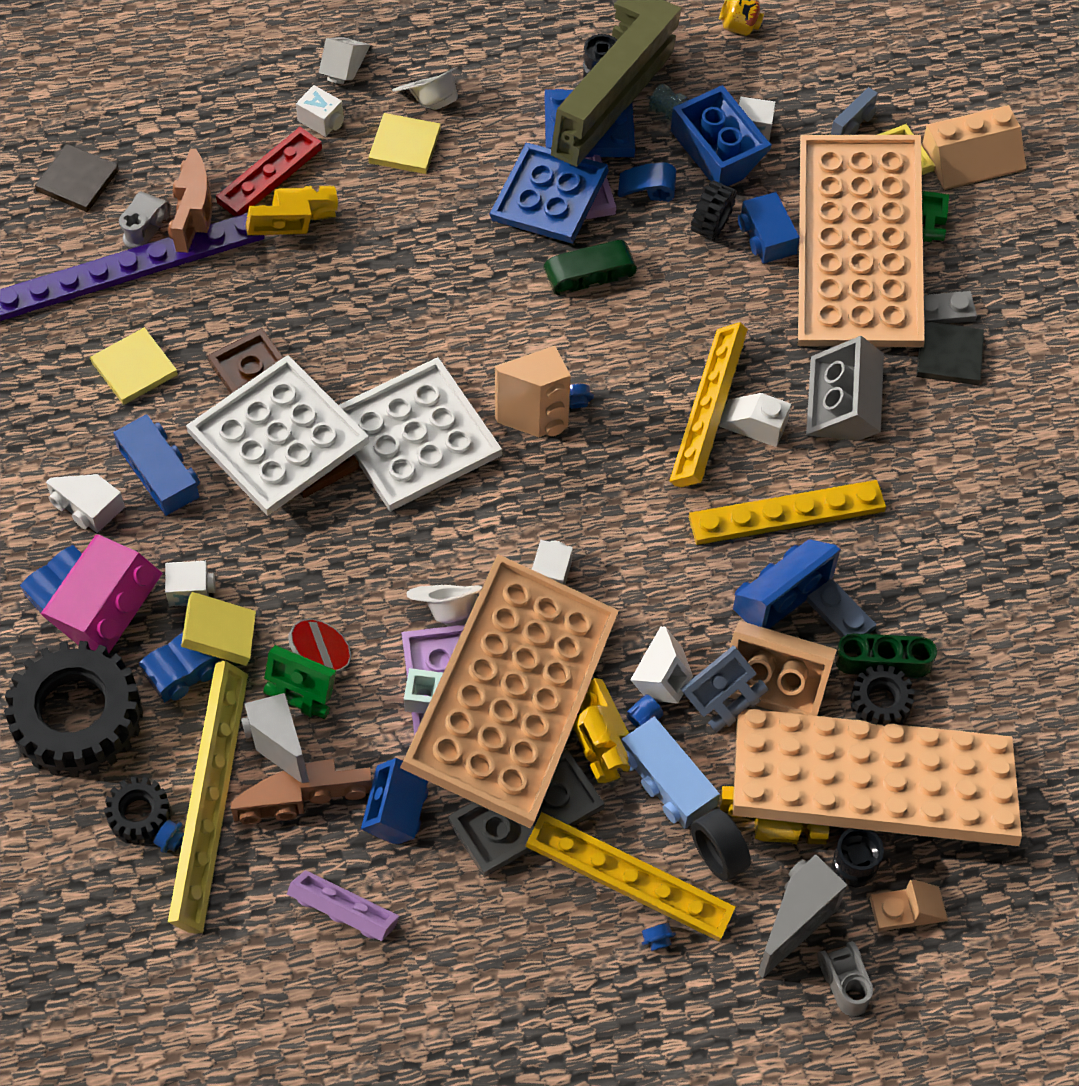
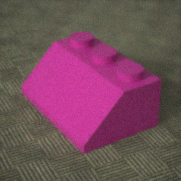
M99 534L95 535L43 609L41 615L78 646L80 641H88L90 650L96 651L100 644L107 647L108 653H110L163 573L139 552Z

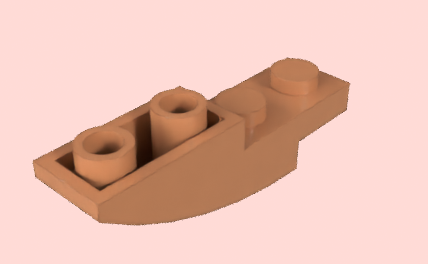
M191 148L186 160H183L181 163V173L178 180H175L173 183V196L177 198L178 203L175 218L169 223L168 233L170 239L174 241L176 252H188L196 232L208 233L212 217V196L205 165L198 151Z
M327 759L305 764L309 780L306 783L299 782L285 771L279 772L255 784L230 802L233 819L247 825L259 823L261 818L276 817L277 820L287 821L296 818L297 814H304V800H310L314 804H323L329 802L332 797L345 796L348 800L362 799L371 791L370 768L336 771L334 759Z

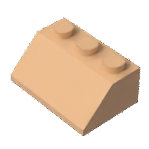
M1009 105L927 124L922 147L935 164L934 171L944 190L1026 170L1021 126Z
M556 346L495 366V419L497 423L536 437H542L547 434L549 436H556L568 427L571 375Z
M739 620L733 633L730 648L734 645L757 673L746 683L752 687L761 679L769 689L759 698L761 701L756 706L775 712L817 716L837 649ZM737 690L729 698L737 699L742 694Z

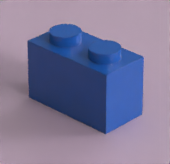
M777 192L743 201L741 214L738 215V223L741 231L747 232L750 237L749 243L752 253L754 255L759 254L763 264L796 255L800 237Z
M398 758L377 765L361 830L392 844H400L415 838L421 825L419 818L422 806L428 796V781L401 769L400 766L403 761Z

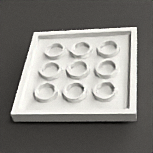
M289 355L186 425L187 432L267 516L369 443V436Z
M438 357L339 405L369 436V443L353 455L390 512L502 456V448Z

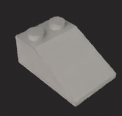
M816 854L808 862L803 859L799 861L788 874L790 880L784 887L786 891L758 971L762 978L770 973L839 909L847 884Z

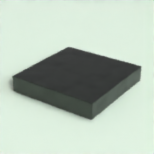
M924 321V347H919L916 377L979 386L984 329Z

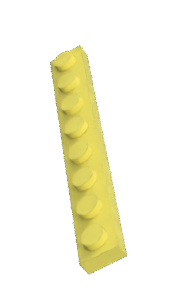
M227 661L215 663L168 923L195 934L203 933L248 679L247 673Z

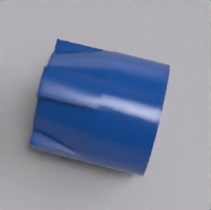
M646 694L627 711L626 717L638 728L654 716L659 720L664 713L656 700Z

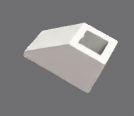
M98 474L53 477L46 481L50 493L48 497L50 502L60 511L66 508L71 512L73 520L83 529L89 526L98 533L125 508L121 492Z
M661 626L633 674L631 681L643 696L648 694L657 702L679 703L684 694L680 688L693 678V674L682 646L666 627Z

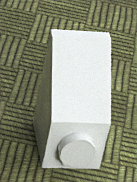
M345 37L326 38L319 73L328 75V81L338 84H344L345 80H353L370 44Z
M763 393L729 399L722 413L719 427L777 447L788 422L791 403Z

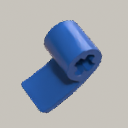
M664 162L645 164L625 170L620 173L618 197L647 190L651 200L669 202L675 195L677 170L673 165Z

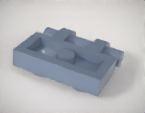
M734 645L680 688L703 717L715 709L718 714L708 724L716 733L724 726L728 725L730 727L737 721L735 717L750 705L752 707L756 706L761 701L759 698L769 690L761 679L752 687L746 683L757 673ZM739 690L742 695L726 707L723 701Z

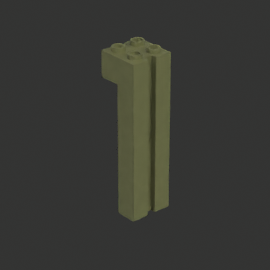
M617 0L614 3V9H616L615 19L621 21L619 26L615 25L612 36L617 41L557 108L551 156L576 167L581 163L673 53L676 35L672 33L678 27L681 7L665 0Z

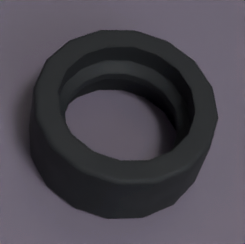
M714 809L692 822L691 833L695 846L716 877L722 881H728L749 869L751 855L747 843L734 821L720 809Z

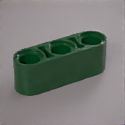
M616 240L553 256L545 262L544 270L553 293L561 295L560 292L570 290L574 292L590 288L589 285L599 283L602 285L618 281L619 277L627 275L630 278L636 273L637 266L627 243L623 240Z
M852 633L843 636L840 640L835 663L838 669L846 674L859 675L861 672L865 674L867 668L872 666L873 670L876 671L877 665H883L884 671L887 672L889 666L895 667L893 673L895 675L902 671L905 673V677L919 678L928 675L937 656V648L933 641L925 637ZM845 652H853L858 657H850ZM879 654H887L892 659H885ZM914 655H919L923 657L925 660H917L916 658H914Z

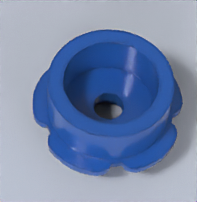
M587 384L570 385L569 407L571 409L587 407L588 402L594 398V395L590 393V386Z
M168 820L161 827L155 837L154 844L161 848L162 853H167L169 849L173 852L177 851L183 842V824L181 822L176 824Z
M669 923L660 924L643 930L644 942L641 943L643 946L650 945L651 951L672 945L670 938L674 937L676 932L671 931Z

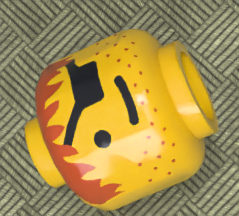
M725 0L719 20L723 21L724 29L747 36L753 29L758 30L760 28L764 14L760 13V4L757 0Z

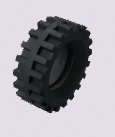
M67 641L59 643L60 651L50 653L46 647L40 650L43 658L37 662L32 661L30 658L23 662L26 668V672L23 675L14 673L11 678L14 689L6 690L5 699L8 703V708L4 709L5 717L21 754L24 757L30 758L33 766L41 769L44 766L49 769L52 775L59 776L60 771H69L71 777H79V770L90 769L91 774L99 772L98 765L107 761L112 766L118 762L116 758L117 753L121 750L128 752L132 747L130 739L133 735H139V718H143L141 697L131 669L124 666L122 658L117 653L113 657L109 656L107 647L100 644L96 651L90 650L88 641H80L79 647L76 649H70ZM71 681H87L95 684L104 693L105 708L100 718L91 726L77 732H58L51 729L43 721L41 715L42 704L47 695L58 686Z

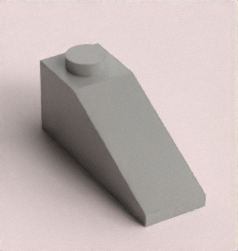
M285 693L244 703L247 717L241 718L246 739L253 737L256 751L301 783L309 782L302 750Z

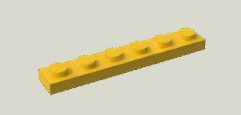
M741 322L719 328L716 331L669 480L676 487L681 488L702 482L748 331Z
M872 480L689 512L688 518L695 543L700 545L885 512L886 505L878 481Z
M541 812L525 846L717 941L721 940L735 910V906Z

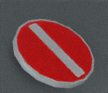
M303 619L292 626L288 639L293 653L336 670V674L347 668L351 659L350 646L337 629L324 621L316 619Z

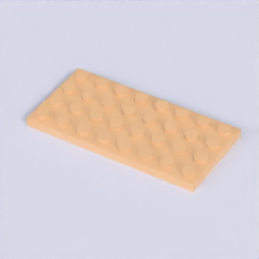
M800 135L798 346L835 347L858 336H862L875 347H924L921 135Z
M497 554L400 768L531 828L619 610Z
M745 709L738 714L736 724L733 816L1019 846L1022 832L1012 736L898 724L883 726L861 720Z

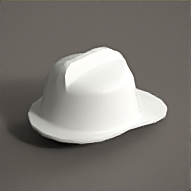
M458 67L439 76L396 87L392 91L409 89L420 105L434 110L440 109L456 101L458 98L452 71Z
M419 586L410 589L406 594L412 600L427 602L437 622L444 623L447 626L466 624L476 602V593L481 591L482 586Z

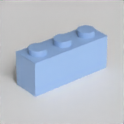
M655 716L622 738L621 741L628 754L629 771L635 769L642 777L641 784L651 797L656 795L664 804L662 806L663 811L672 823L678 821L685 829L694 820L717 807L720 793Z

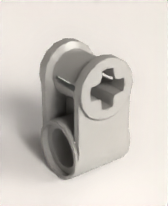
M142 191L138 192L132 203L119 218V225L124 231V244L131 249L148 244L157 230L164 225L162 221L169 218L171 212L170 202Z
M848 942L846 947L829 953L824 950L818 952V963L826 982L830 985L840 1010L849 1016H859L865 1013L872 998L873 985L855 942ZM849 990L858 991L863 996V999L853 1000L848 997L846 992Z

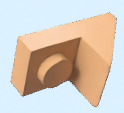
M910 880L904 890L871 894L870 896L878 932L948 921L939 886Z

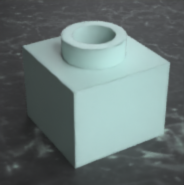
M409 668L404 695V709L406 712L425 714L442 677V672Z

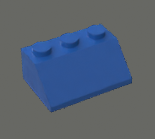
M723 85L673 107L670 131L710 182L714 180L725 186H730L743 180L771 149L770 142Z
M808 539L800 546H792L784 554L781 561L777 564L770 563L760 572L756 580L752 583L747 581L736 590L733 610L745 622L770 629L804 603L809 594L831 578L833 579L841 549L837 545Z

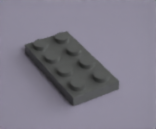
M566 749L561 754L531 828L474 802L448 815V822L485 878L532 851L525 846L541 812L574 827L604 810L605 803L569 750Z

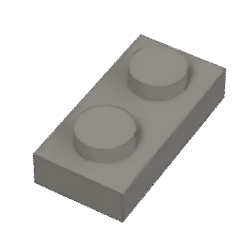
M971 291L924 295V321L941 324L976 321L977 314Z

